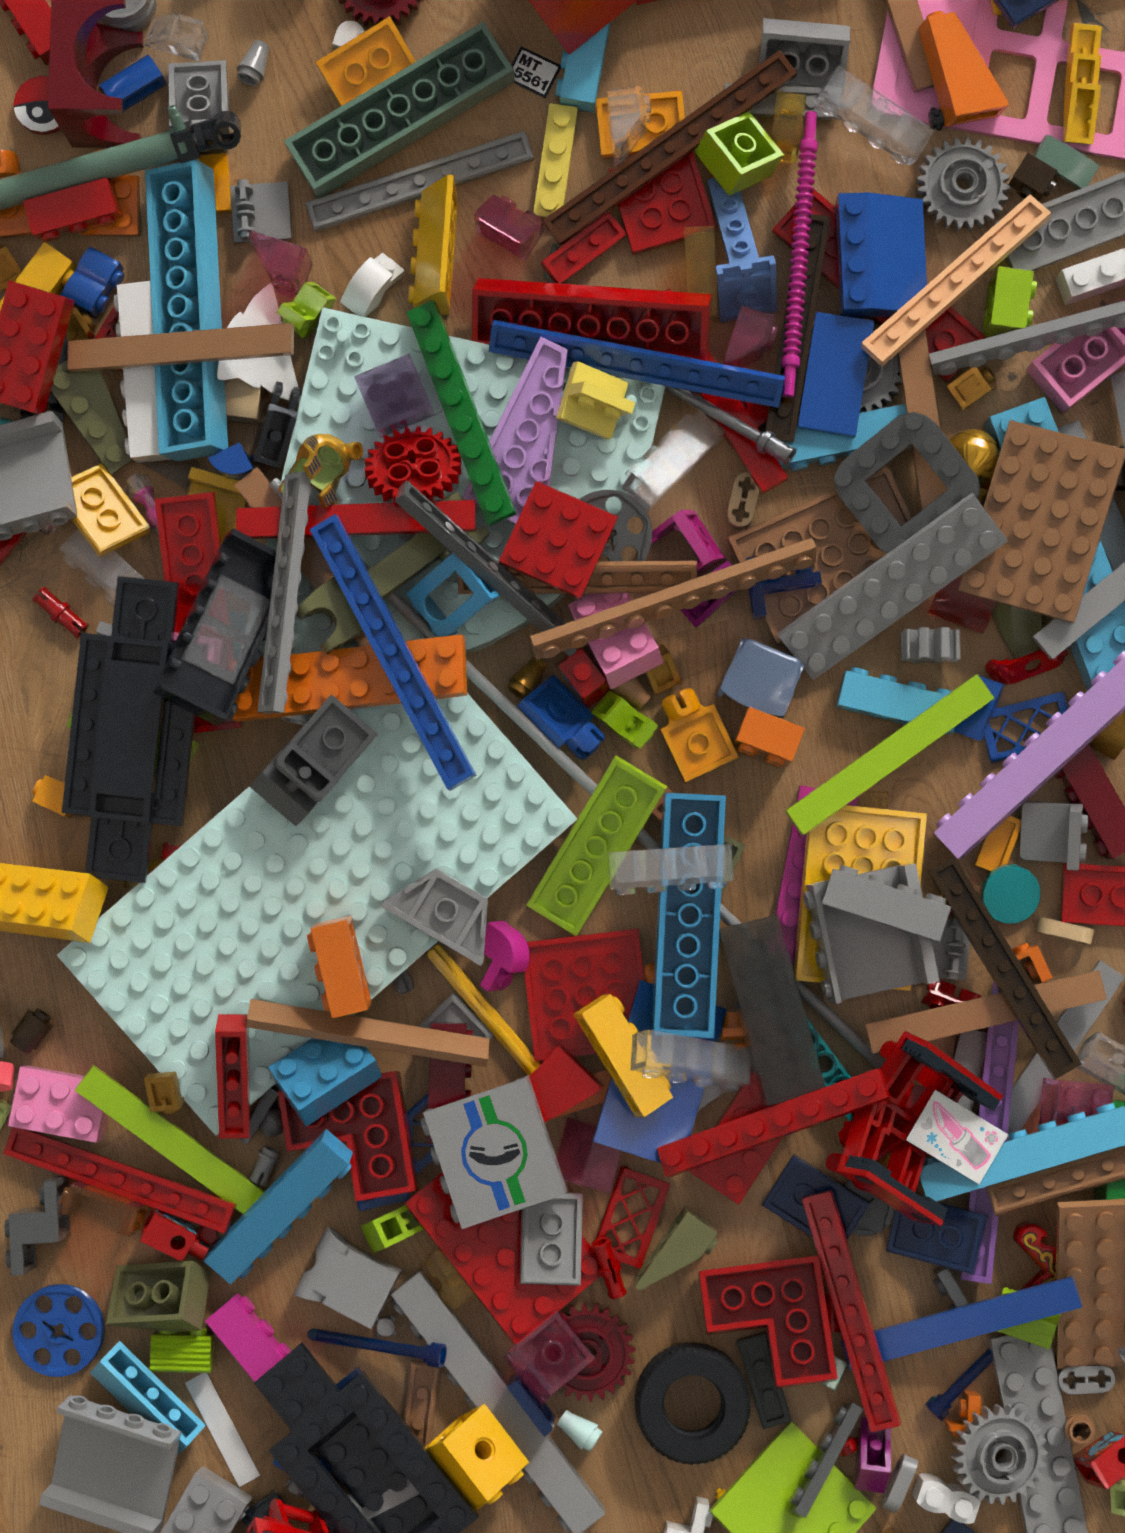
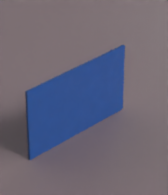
M639 980L628 1023L631 1022L637 1028L640 1034L638 1040L643 1048H647L654 1056L656 1061L654 1066L658 1073L663 1074L671 1085L669 1091L673 1098L647 1116L635 1117L611 1078L592 1142L661 1163L657 1151L658 1147L691 1136L727 1009L716 1006L714 1038L653 1035L651 1033L653 984Z

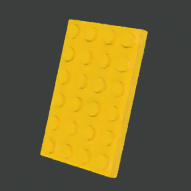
M845 805L806 833L793 980L818 983L825 980L822 969H819L816 963L815 952L819 951L816 939H813L810 933L809 923L812 921L811 911L807 910L803 898L804 892H807L806 885L829 880L833 868L839 870L841 865L858 870L857 874L907 863L916 864L921 885L927 813ZM911 985L894 988V990L911 991Z

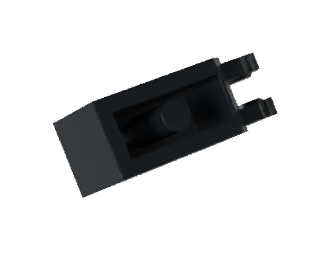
M276 381L270 401L265 404L249 459L282 469L298 412H295L301 388L294 387L291 390L287 408L279 407L277 405L283 392V383Z

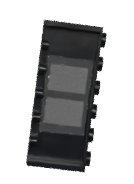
M234 528L224 536L172 648L169 659L153 691L154 694L216 726L227 719H232L238 707V704L234 702L238 693L242 694L250 680L246 675L250 666L254 667L261 656L262 651L258 649L262 640L266 641L276 558L275 550Z

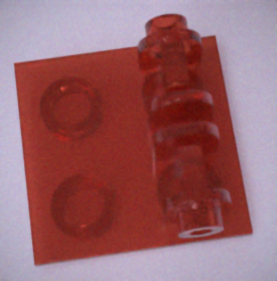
M960 575L936 592L928 613L983 634L988 626L996 602L959 592L958 589L962 579V575Z

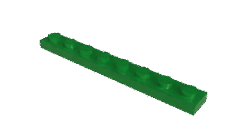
M431 300L406 313L486 524L492 526L517 513L435 301Z

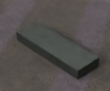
M762 1332L736 1340L762 1428L766 1429L792 1421L783 1389H775L766 1333Z

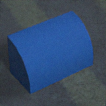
M149 54L99 84L105 95L121 98L123 101L122 112L167 85L162 73Z
M240 442L208 458L220 475L230 479L241 480L255 469Z

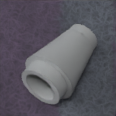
M255 40L237 66V78L246 85L258 86L259 82L264 80L270 49L269 45L265 42Z

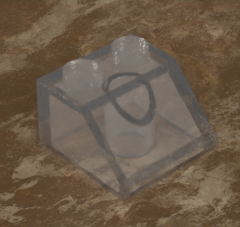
M642 85L607 90L606 111L614 166H619L645 134L646 123H650L649 95H644Z

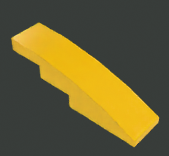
M1071 24L1065 78L1063 142L1091 145L1094 142L1101 85L1098 84L1102 58V55H1099L1102 26Z

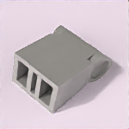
M326 1226L316 1246L315 1265L303 1272L293 1295L321 1302L329 1308L372 1329L376 1325L377 1317H380L402 1273V1269L357 1246L351 1245L340 1233L330 1226Z

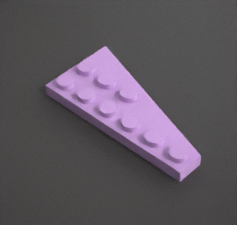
M540 337L489 441L517 513L506 520L516 524L535 482L538 481L550 486L558 419L556 417L562 398L568 350L543 337ZM470 481L462 498L465 500H475L476 505L480 507Z

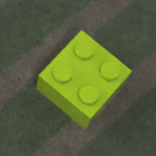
M750 111L706 130L695 151L699 159L729 196L771 177L784 156Z
M998 266L988 284L982 334L987 338L1031 326L1033 310H1029L1030 300L1035 298L1037 281H1033L1034 271Z

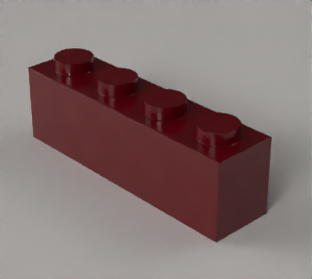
M1088 744L1054 776L1057 779L1061 778L1066 787L1064 794L1070 804H1083L1082 815H1088L1087 831L1090 830L1095 838L1093 845L1097 853L1101 857L1105 856L1107 860L1114 859L1125 853V807Z
M431 1022V1029L473 1036V1030H467V1023ZM430 1058L428 1109H434L471 1096V1090H465V1078H471L472 1074L471 1064ZM430 1135L427 1136V1144H433Z

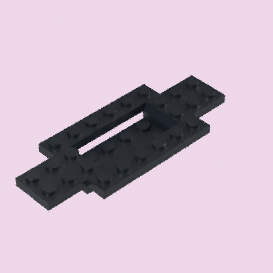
M118 576L111 636L81 633L62 813L91 817L85 873H89L96 878L146 883L153 823L183 826L195 715L164 700L155 791L152 793L162 697L154 694L153 691L175 644L173 639L180 584L177 582ZM193 645L190 652L202 658L203 646Z
M302 1342L254 1382L267 1401L291 1429V1432L274 1445L269 1452L334 1533L377 1532L316 1457L315 1451L318 1452L361 1508L366 1506L371 1511H378L384 1504L383 1493L389 1489L395 1492L402 1491L407 1485V1479L419 1492V1495L371 1518L381 1533H461L479 1517L478 1512L364 1370L346 1386L339 1389Z

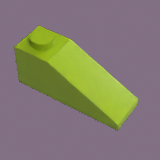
M405 1205L360 1226L372 1253L381 1251L424 1230Z

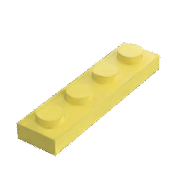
M549 103L533 219L543 220L565 203L578 107Z

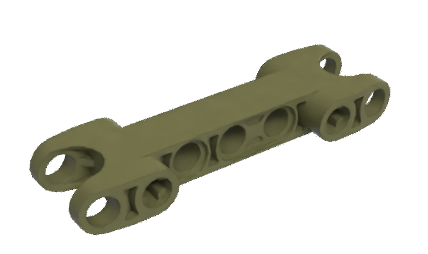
M456 492L439 501L464 499ZM485 526L476 529V532H466L479 545L490 534ZM431 533L417 534L371 567L368 572L384 600L439 559L443 562L452 552ZM335 576L314 590L298 607L296 616L300 620L316 613H324L333 619L335 631L321 645L326 654L331 653L333 649H340L348 645L364 633Z

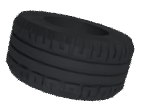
M696 1342L672 1345L651 1358V1361L647 1363L646 1367L642 1370V1374H640L635 1390V1411L638 1425L651 1447H654L655 1451L661 1453L664 1457L666 1456L669 1460H674L677 1463L681 1462L682 1464L700 1465L701 1463L706 1464L708 1461L713 1462L717 1458H722V1455H726L728 1451L734 1448V1445L738 1444L749 1423L751 1402L745 1379L733 1360L715 1347ZM688 1375H698L707 1378L715 1385L720 1394L721 1405L718 1416L708 1426L698 1430H684L675 1426L668 1419L664 1410V1397L669 1386L677 1379Z

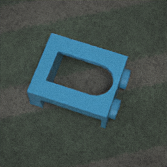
M453 553L406 593L411 600L413 608L423 615L429 623L430 630L437 637L456 635L458 633L457 630L487 604L501 596ZM456 571L474 595L446 618L429 594Z

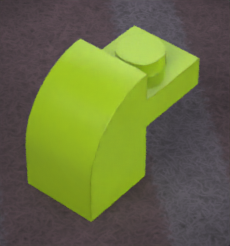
M305 282L293 302L282 303L276 313L283 317L281 319L282 323H291L294 325V332L302 338H306L318 327L322 307L331 309L337 298L317 283Z
M610 690L591 712L592 715L632 747L636 746L639 749L652 738L654 731L658 728V725L653 720L638 712L622 697Z

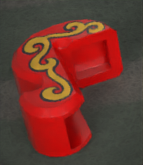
M1027 1221L1016 1226L1013 1240L1030 1256L1041 1270L1021 1290L1056 1281V1248L1041 1243V1240L1047 1237L1046 1231L1037 1224Z

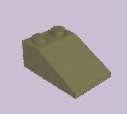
M684 1206L634 1277L635 1288L642 1290L700 1259L703 1253L709 1255L718 1242L715 1227Z
M192 1260L116 1266L106 1324L109 1326L170 1332L202 1331L211 1272Z

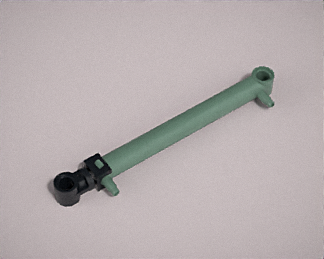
M171 105L167 108L172 124L169 131L0 179V210L21 205L27 199L102 178L112 179L175 160H179L180 164L200 158V151L206 152L217 148L224 150L232 149L240 142L241 120L231 111H221L212 119L192 124L191 120L183 122L177 107ZM228 126L234 131L230 134H223L219 128Z

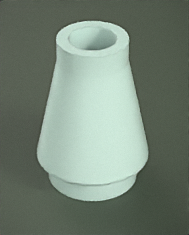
M568 1410L564 1412L557 1423V1426L562 1428L581 1450L584 1448L588 1452L593 1449L603 1431L597 1428L598 1424L577 1416Z

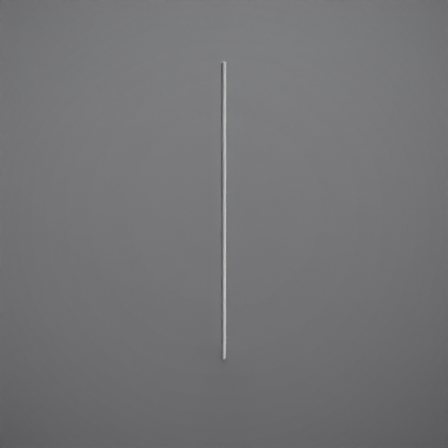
M275 478L268 486L282 499L283 493L278 491L279 485L282 482ZM363 561L365 567L369 570L370 567ZM394 592L386 598L426 638L437 637L430 630L429 623L398 593ZM466 660L467 677L592 796L598 785ZM642 828L636 839L660 861V844ZM721 904L720 919L757 955L761 956L785 982L876 1069H880L885 1060L878 1053L872 1054L870 1046L803 981L793 980V972Z

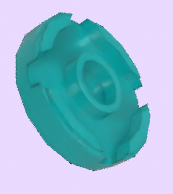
M1008 864L995 868L988 874V878L981 887V900L995 920L1005 924L1019 923L1028 919L1036 911L1040 902L1041 888L1037 878L1029 870L1016 864Z

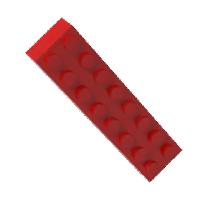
M478 278L472 289V341L489 345L492 323L494 320L706 361L709 351L712 294Z

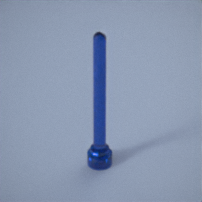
M310 1329L307 1334L311 1341L423 1359V1362L427 1363L429 1367L442 1368L447 1356L446 1344L436 1342L422 1347L320 1329Z
M990 1347L943 1395L932 1396L925 1403L928 1409L941 1422L950 1414L949 1410L952 1408L950 1404L993 1362Z

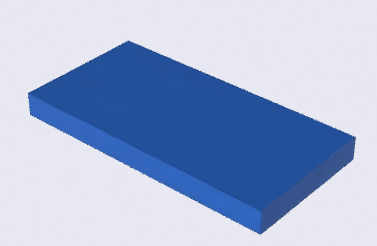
M822 312L815 313L798 417V429L856 437L869 355L861 348V343L872 334L874 321Z

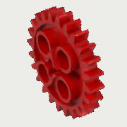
M407 426L402 434L395 429L393 430V437L384 434V443L375 441V450L368 449L369 458L364 460L366 467L364 470L368 486L374 489L375 496L382 494L384 502L393 498L394 506L398 505L395 499L399 487L405 481H409L433 503L434 496L444 499L443 490L452 492V484H458V475L462 474L461 454L458 453V446L452 445V438L444 439L443 432L441 431L433 435L432 428L427 429L424 433L421 432V427L417 426L415 432H411Z

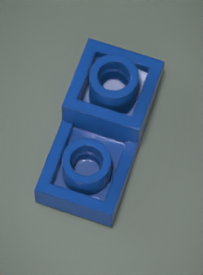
M979 675L994 696V699L955 726L954 732L981 741L983 740L991 714L996 711L1005 684Z

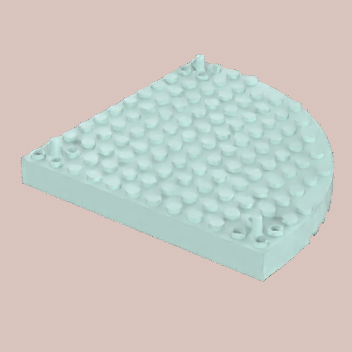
M322 307L281 482L284 480L285 474L289 473L295 463L298 450L305 439L315 434H330L344 443L359 442L363 446L362 458L351 460L349 471L340 478L336 491L338 499L336 505L388 503L383 501L382 494L374 495V489L369 488L368 480L365 476L364 468L366 467L364 460L369 458L368 449L375 450V441L384 443V434L393 437V430L395 429L402 434L407 426L411 432H415L417 426H420L421 432L424 433L427 429L432 428L433 435L441 431L443 432L444 439L452 438V445H456L455 439L412 327ZM449 336L490 441L529 360L488 352V344ZM570 367L565 369L562 397L570 374ZM616 377L628 382L624 398L635 402L632 414L620 416L617 420L612 439H604L558 420L550 487L577 499L599 490H617L635 498L652 449L665 386ZM462 458V474L458 475L459 483L452 484V492L443 490L444 498L456 492L463 496L470 482ZM312 487L311 495L308 499V506L321 505L318 499L320 493L314 487ZM437 496L433 497V501L441 500ZM610 497L606 501L607 511L611 514L618 513L621 509L620 500L616 497ZM476 505V529L485 526L490 533L480 546L499 562L516 524L505 519L489 526L486 524L481 508ZM398 534L350 536L361 559L370 568L407 542L401 541ZM267 539L266 546L276 551L278 540ZM439 559L395 592L413 608L411 600L406 593L442 561ZM301 570V583L297 594L298 607L316 590ZM455 571L429 595L447 618L474 594L458 595V575ZM566 593L535 595L548 607L552 608ZM500 596L495 601L487 604L457 630L458 633L456 635L462 634L465 637L466 654L491 646L496 641L517 632L531 622ZM384 599L405 641L417 640L418 638L426 639L387 599ZM252 605L244 633L247 636L260 609ZM316 613L302 620L295 616L293 629L295 638L291 646V654L323 651L321 645L335 631L333 619L324 613ZM262 640L258 649L262 651L261 656L263 657L266 643L264 640ZM354 640L342 648L358 647L360 645Z

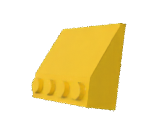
M448 174L422 190L421 200H416L415 218H420L419 229L414 228L413 246H417V257L411 258V275H415V286H409L408 302L413 303V307L416 308L433 300L436 302L440 314L450 315L458 208L454 175Z

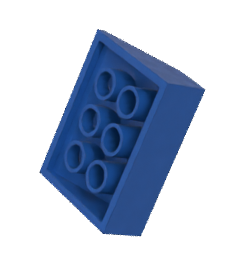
M869 192L838 193L835 202L840 315L853 318L892 316L927 285L923 199Z

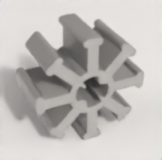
M921 627L918 630L904 629L901 632L902 662H912L915 664L932 662V664H941L943 662H958V660H961L959 629L950 630V628L946 627L929 629V627Z

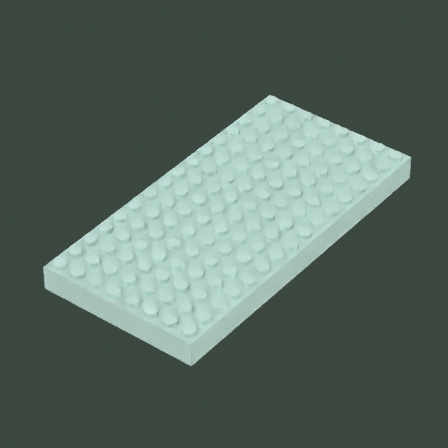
M468 693L467 696L436 700L477 775L451 791L447 790L402 703L349 709L378 735L341 776L329 793L320 802H317L311 812L297 826H294L254 790L248 787L147 875L146 883H138L98 918L90 943L72 941L57 954L58 958L160 1073H177L181 1097H184L185 1102L215 1136L219 1133L215 1044L218 1014H248L250 999L325 1011L321 994H324L325 991L323 981H317L314 964H317L318 961L317 954L310 951L307 934H310L312 926L316 923L351 915L372 1000L438 942L435 938L381 907L385 900L435 868L488 898L577 820L573 812ZM249 1028L250 1105L276 1084L268 1067L312 1038Z

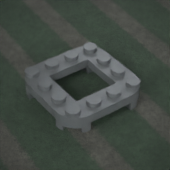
M916 412L903 414L892 420L845 458L834 476L839 497L877 546L885 553L892 551L972 492L977 499L980 496V481L976 473L959 454L938 425L927 416ZM913 444L948 490L901 526L870 487L867 480Z

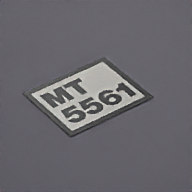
M523 46L520 47L511 64L514 69V83L543 98H546L561 69L560 64Z

